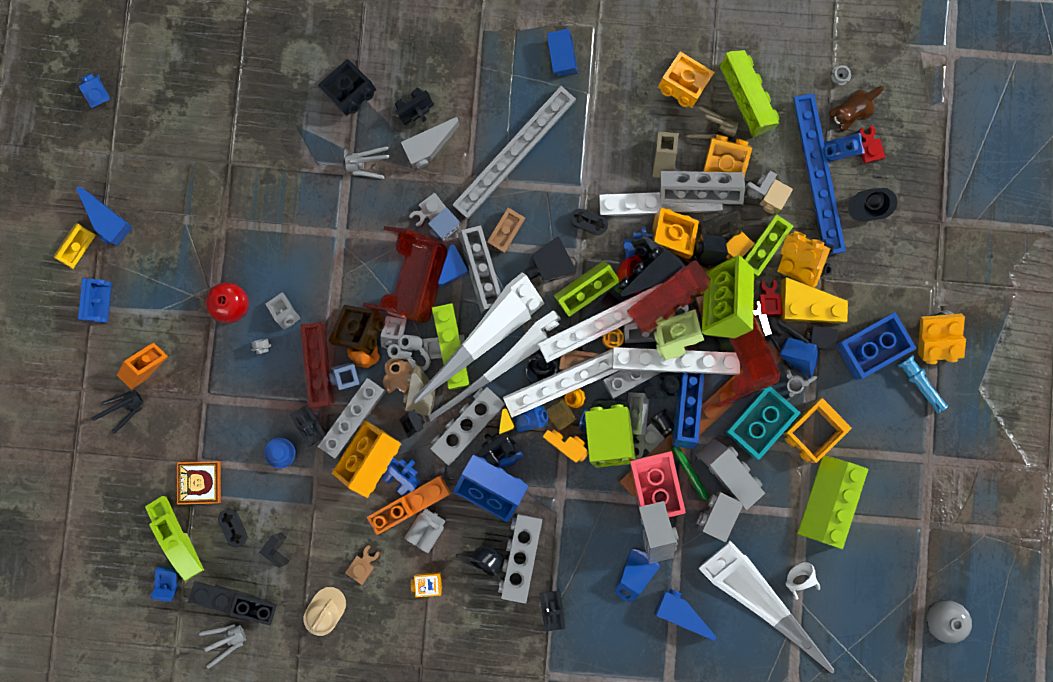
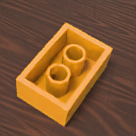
M365 420L331 474L349 489L368 498L370 493L374 491L382 474L386 472L390 461L398 453L401 443L382 429Z

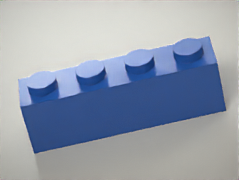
M679 372L681 385L677 391L672 446L693 449L699 440L704 374Z

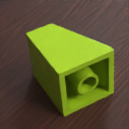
M619 404L612 405L611 409L603 410L602 407H594L590 411L585 412L589 459L595 468L630 464L631 460L636 459L630 413L627 407Z

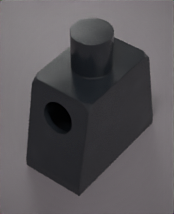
M559 236L532 255L534 265L524 269L529 280L540 276L544 284L576 274V269Z

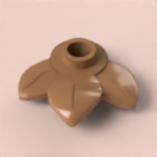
M388 359L384 367L386 374L383 378V386L388 393L393 392L396 388L403 393L406 390L409 391L410 384H407V377L409 371L413 372L414 370L409 361L403 362L402 359ZM394 364L399 365V369L397 371L391 370V367Z

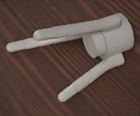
M388 147L352 153V155L346 156L345 165L347 172L353 171V176L361 175L384 179V175L360 171V169H364V162L388 159L389 155L364 157L386 151Z
M784 364V369L789 379L787 383V388L790 391L788 397L801 393L804 386H808L818 378L815 375L807 380H803L800 376H793L787 364Z
M234 623L227 627L199 632V636L228 632L224 634L225 639L204 649L205 652L225 643L229 646L232 645L206 666L208 669L236 648L243 646V642L246 641V635L241 625L236 626Z

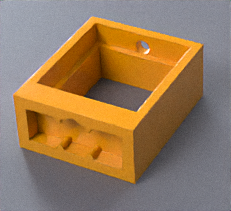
M819 398L783 434L786 436L785 441L793 448L796 446L800 451L799 455L807 463H817L852 428L823 398ZM817 410L837 431L812 454L793 432Z

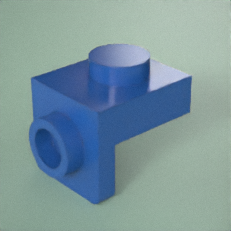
M92 73L82 77V82L79 84V88L91 108L110 100L109 94L100 81L101 77L99 74L93 76Z
M538 406L514 416L518 432L548 426V413L544 406Z
M157 566L155 569V588L151 593V599L170 602L178 591V572L175 568Z

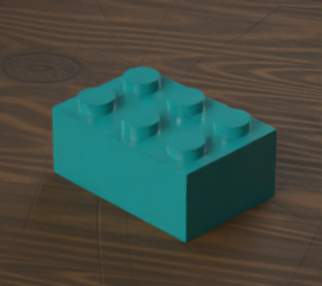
M766 385L726 428L724 433L754 460H760L799 416L800 412L770 385Z

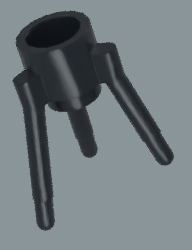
M775 317L769 323L772 334L766 336L771 339L778 352H780L781 346L775 336L780 338L785 332L797 340L803 341L806 344L809 343L806 338L788 327L778 317ZM784 360L787 366L792 369L793 366Z
M129 390L122 395L103 401L102 405H107L121 400L120 403L92 417V421L122 406L127 411L131 409L132 411L112 430L113 433H116L135 413L142 410L140 405L144 404L143 399L136 390Z

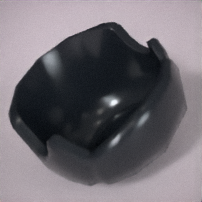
M542 352L532 355L526 364V378L530 383L534 384L556 374V360L554 359L547 363Z

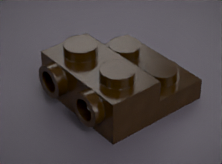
M344 305L328 341L332 345L347 347L354 352L362 351L369 355L371 349L373 350L377 346L376 337L378 332L384 329L385 317L377 310Z

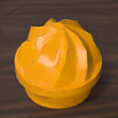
M579 388L565 394L566 404L573 408L581 407L586 399L585 392Z

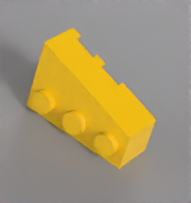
M787 277L781 280L783 313L780 316L781 321L843 324L847 322L848 301Z

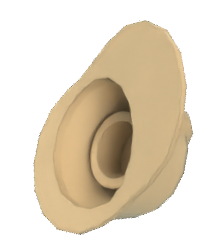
M326 587L314 596L303 616L304 625L310 633L324 636L335 628L346 608L344 594L334 587Z

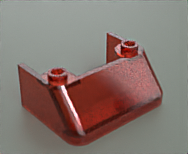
M384 226V231L398 236L396 250L405 257L395 295H384L379 305L364 302L363 307L377 310L390 316L418 323H426L429 321L432 307H434L439 288L438 282L447 257V249L444 244L412 230Z
M754 313L753 330L737 338H729L744 373L736 376L733 380L732 387L736 395L717 403L718 407L729 406L776 385L780 380V371Z

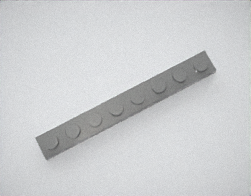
M560 86L452 206L468 220L576 102V98Z

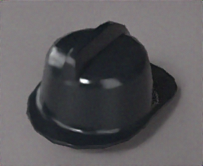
M871 188L858 192L849 203V213L854 220L859 222L887 218L897 208V196L888 188Z
M482 546L469 556L456 554V557L464 563L482 570L496 580L501 579L498 572L504 557L493 548Z

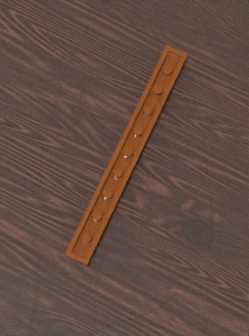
M771 342L766 345L768 356L748 361L740 369L739 375H733L702 404L699 436L783 359L779 356L778 350ZM673 431L645 457L672 451ZM630 470L619 482L634 497L636 493L632 470Z

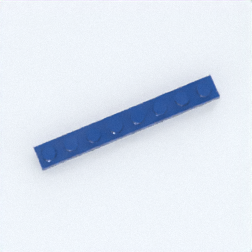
M813 93L795 96L793 104L820 239H827L826 243L834 245L833 254L844 253L846 248L828 159L825 153L815 95Z

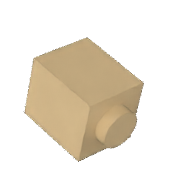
M775 179L762 198L760 205L763 206L766 212L778 214L793 189Z

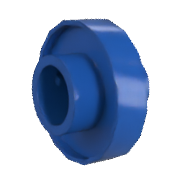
M276 438L267 444L264 456L270 466L282 469L293 463L296 458V449L291 441L285 438Z

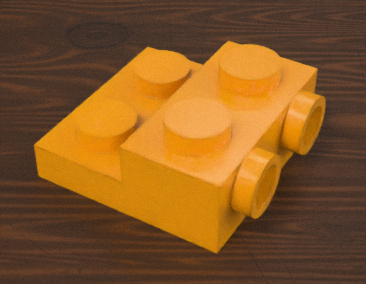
M679 52L663 76L658 88L661 89L663 95L673 96L678 99L681 106L693 108L715 72L684 53Z
M717 134L716 138L711 137L703 172H744L745 177L752 147L748 145V141L736 139V142L728 141L727 136Z
M660 208L655 214L652 240L673 254L690 259L693 256L699 221L692 219L690 216L675 213L670 209Z
M795 231L794 233L787 234L780 253L783 256L777 272L810 287H816L830 248L824 246L822 241L805 238L806 235L801 232Z
M963 314L921 317L918 355L928 364H936L938 360L944 359L947 362H957L958 358H964L966 338L963 336L965 316Z
M547 430L543 435L544 439L575 463L578 460L583 462L589 454V451L583 447L586 443L577 436L573 438L569 436L563 442V436L556 430L552 432Z

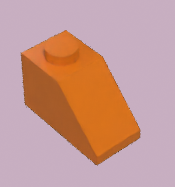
M153 342L123 361L117 376L132 390L147 380L168 356Z

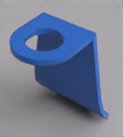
M631 549L621 582L615 589L616 594L623 600L634 601L660 568L659 563L649 564L646 552L639 549ZM620 590L628 591L631 596L623 595Z

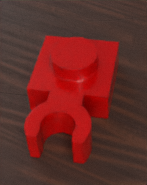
M874 126L868 128L869 135L864 133L863 128L858 130V133H861L862 145L865 151L864 154H861L864 164L885 158L880 138L874 139Z
M776 280L771 282L772 288H767L765 281H762L760 289L764 295L759 296L762 315L781 316L783 314L781 294H775L774 292L777 288Z

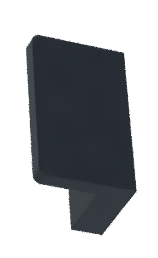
M281 532L272 535L259 552L278 568L289 563V560L277 551L287 538Z

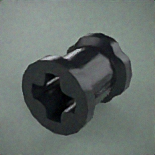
M666 409L650 419L662 431V436L674 429V423L666 414Z

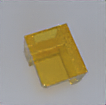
M563 399L546 410L558 431L577 420Z

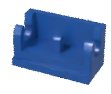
M564 29L547 33L553 73L558 74V76L577 74L578 69L570 30Z
M82 278L79 320L108 323L112 282Z

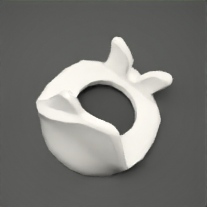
M803 562L790 570L785 584L793 592L796 600H798V596L795 590H803L814 585L818 591L820 590V584L816 579L815 569L812 564ZM797 576H809L802 584L797 585L793 583Z

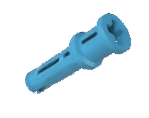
M911 354L901 360L897 366L899 368L902 367L908 375L909 382L916 384L936 413H940V410L944 411L948 405L925 377V370L921 369L915 362L914 355Z

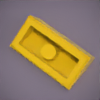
M76 222L54 254V258L73 269L96 234Z
M507 409L502 410L500 435L514 429Z

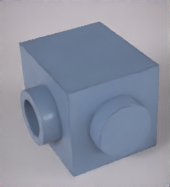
M348 362L330 367L331 373L328 375L331 385H335L338 390L359 384L353 363Z

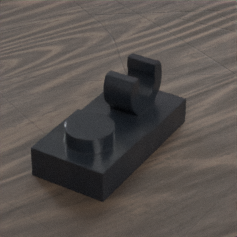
M415 409L399 419L408 438L424 429L423 424L425 421L422 415L416 413Z

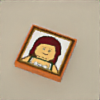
M221 461L177 462V504L221 503Z

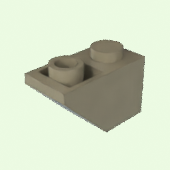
M657 133L654 147L653 178H660L661 171H674L679 133Z
M417 365L413 372L409 371L407 377V384H410L409 391H405L403 403H406L405 411L410 412L415 409L416 413L430 416L437 389L433 390L419 402H413V398L430 381L421 367Z

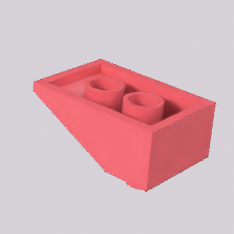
M672 451L630 461L638 507L664 501L669 517L686 513Z

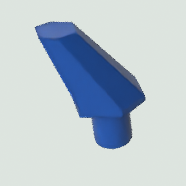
M521 450L516 451L517 453L511 458H506L504 455L498 458L501 463L498 467L514 465L515 461L523 458Z

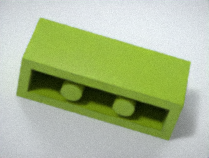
M777 214L772 218L755 242V245L744 258L754 269V280L761 274L787 234L794 227Z
M602 261L553 296L563 311L570 317L618 284L619 279L607 262Z

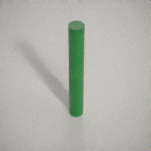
M672 446V452L701 499H707L709 494L680 447Z

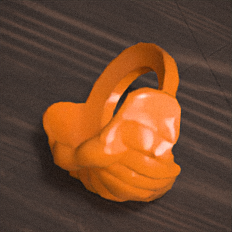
M376 346L370 356L362 351L354 352L349 348L347 349L348 357L358 367L369 368L381 359V355L378 353V346Z

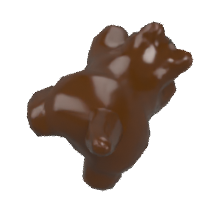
M884 86L876 87L869 93L865 90H857L851 93L848 102L829 112L830 117H834L836 123L840 124V131H846L858 118L866 119L874 114V99L881 94Z

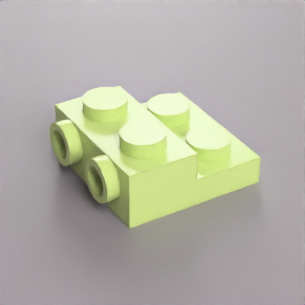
M696 310L655 323L657 329L654 332L657 342L656 347L660 357L664 356L665 360L686 354V346L704 341Z

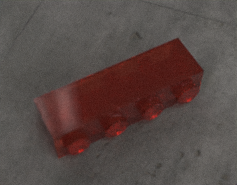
M694 260L629 308L627 315L642 334L646 331L649 334L658 327L657 323L662 319L667 321L674 316L677 308L680 306L684 308L693 301L691 298L697 293L699 295L705 293L710 288L708 285L711 279L698 262Z
M322 322L300 324L308 408L333 406L331 382L328 375L330 369L325 324Z

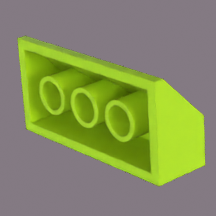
M745 50L730 51L725 54L719 67L754 138L775 129L779 124V115L770 105V96L766 91L764 92L761 86L762 80L760 75L755 73L753 69L754 64L751 56H747Z
M740 255L705 272L702 333L704 335L737 338L753 330L754 269Z
M824 455L821 458L797 534L843 549L868 469Z

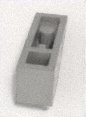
M457 117L401 142L413 169L427 166L428 162L435 157L459 127Z

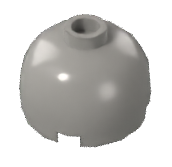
M951 600L939 601L929 609L927 614L929 632L936 639L945 643L963 641L972 629V618L969 612L957 602Z

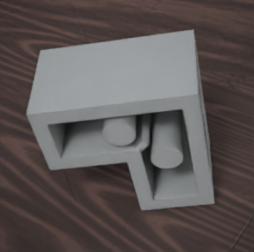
M717 492L716 495L712 494L708 502L709 510H705L704 513L700 512L697 517L696 524L698 526L696 529L726 542L744 503L721 492Z

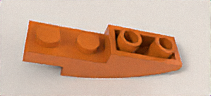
M439 476L371 514L367 519L375 534L379 535L450 495L451 492L443 477Z

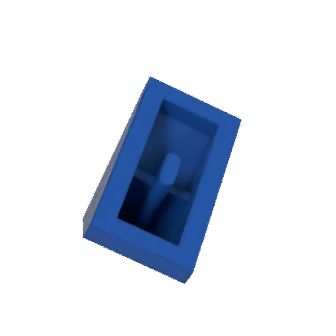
M452 244L450 245L438 282L441 287H445L469 274L455 245Z
M786 338L779 352V356L808 378L812 377L819 361L817 345Z

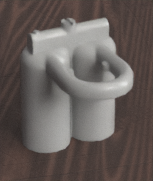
M402 335L398 340V344H392L388 347L387 353L390 358L407 359L413 369L416 366L415 360L411 357L414 350H419L426 359V364L421 367L423 371L427 370L431 364L429 355L422 347L423 341L418 336Z
M425 508L423 513L418 514L404 539L429 553L444 529L445 520L437 516L436 512L432 513Z

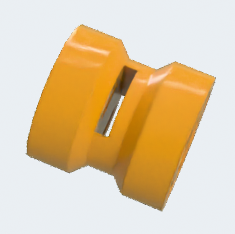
M618 328L602 337L603 345L610 350L614 347L619 348L624 341V335Z

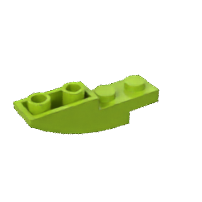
M161 496L145 506L152 521L149 525L159 545L183 580L187 581L204 571L188 534L183 533L167 497Z

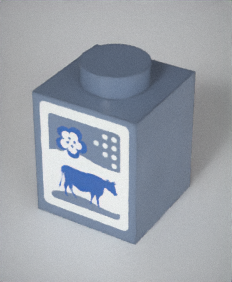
M447 207L428 223L431 228L429 233L436 240L440 238L442 242L461 227L459 220Z

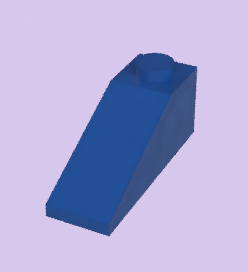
M78 186L76 190L94 230L100 234L98 238L107 245L112 243L118 246L133 227L87 190Z
M671 588L669 592L663 590L654 612L656 616L713 641L716 640L717 637L687 601L681 597L682 593Z

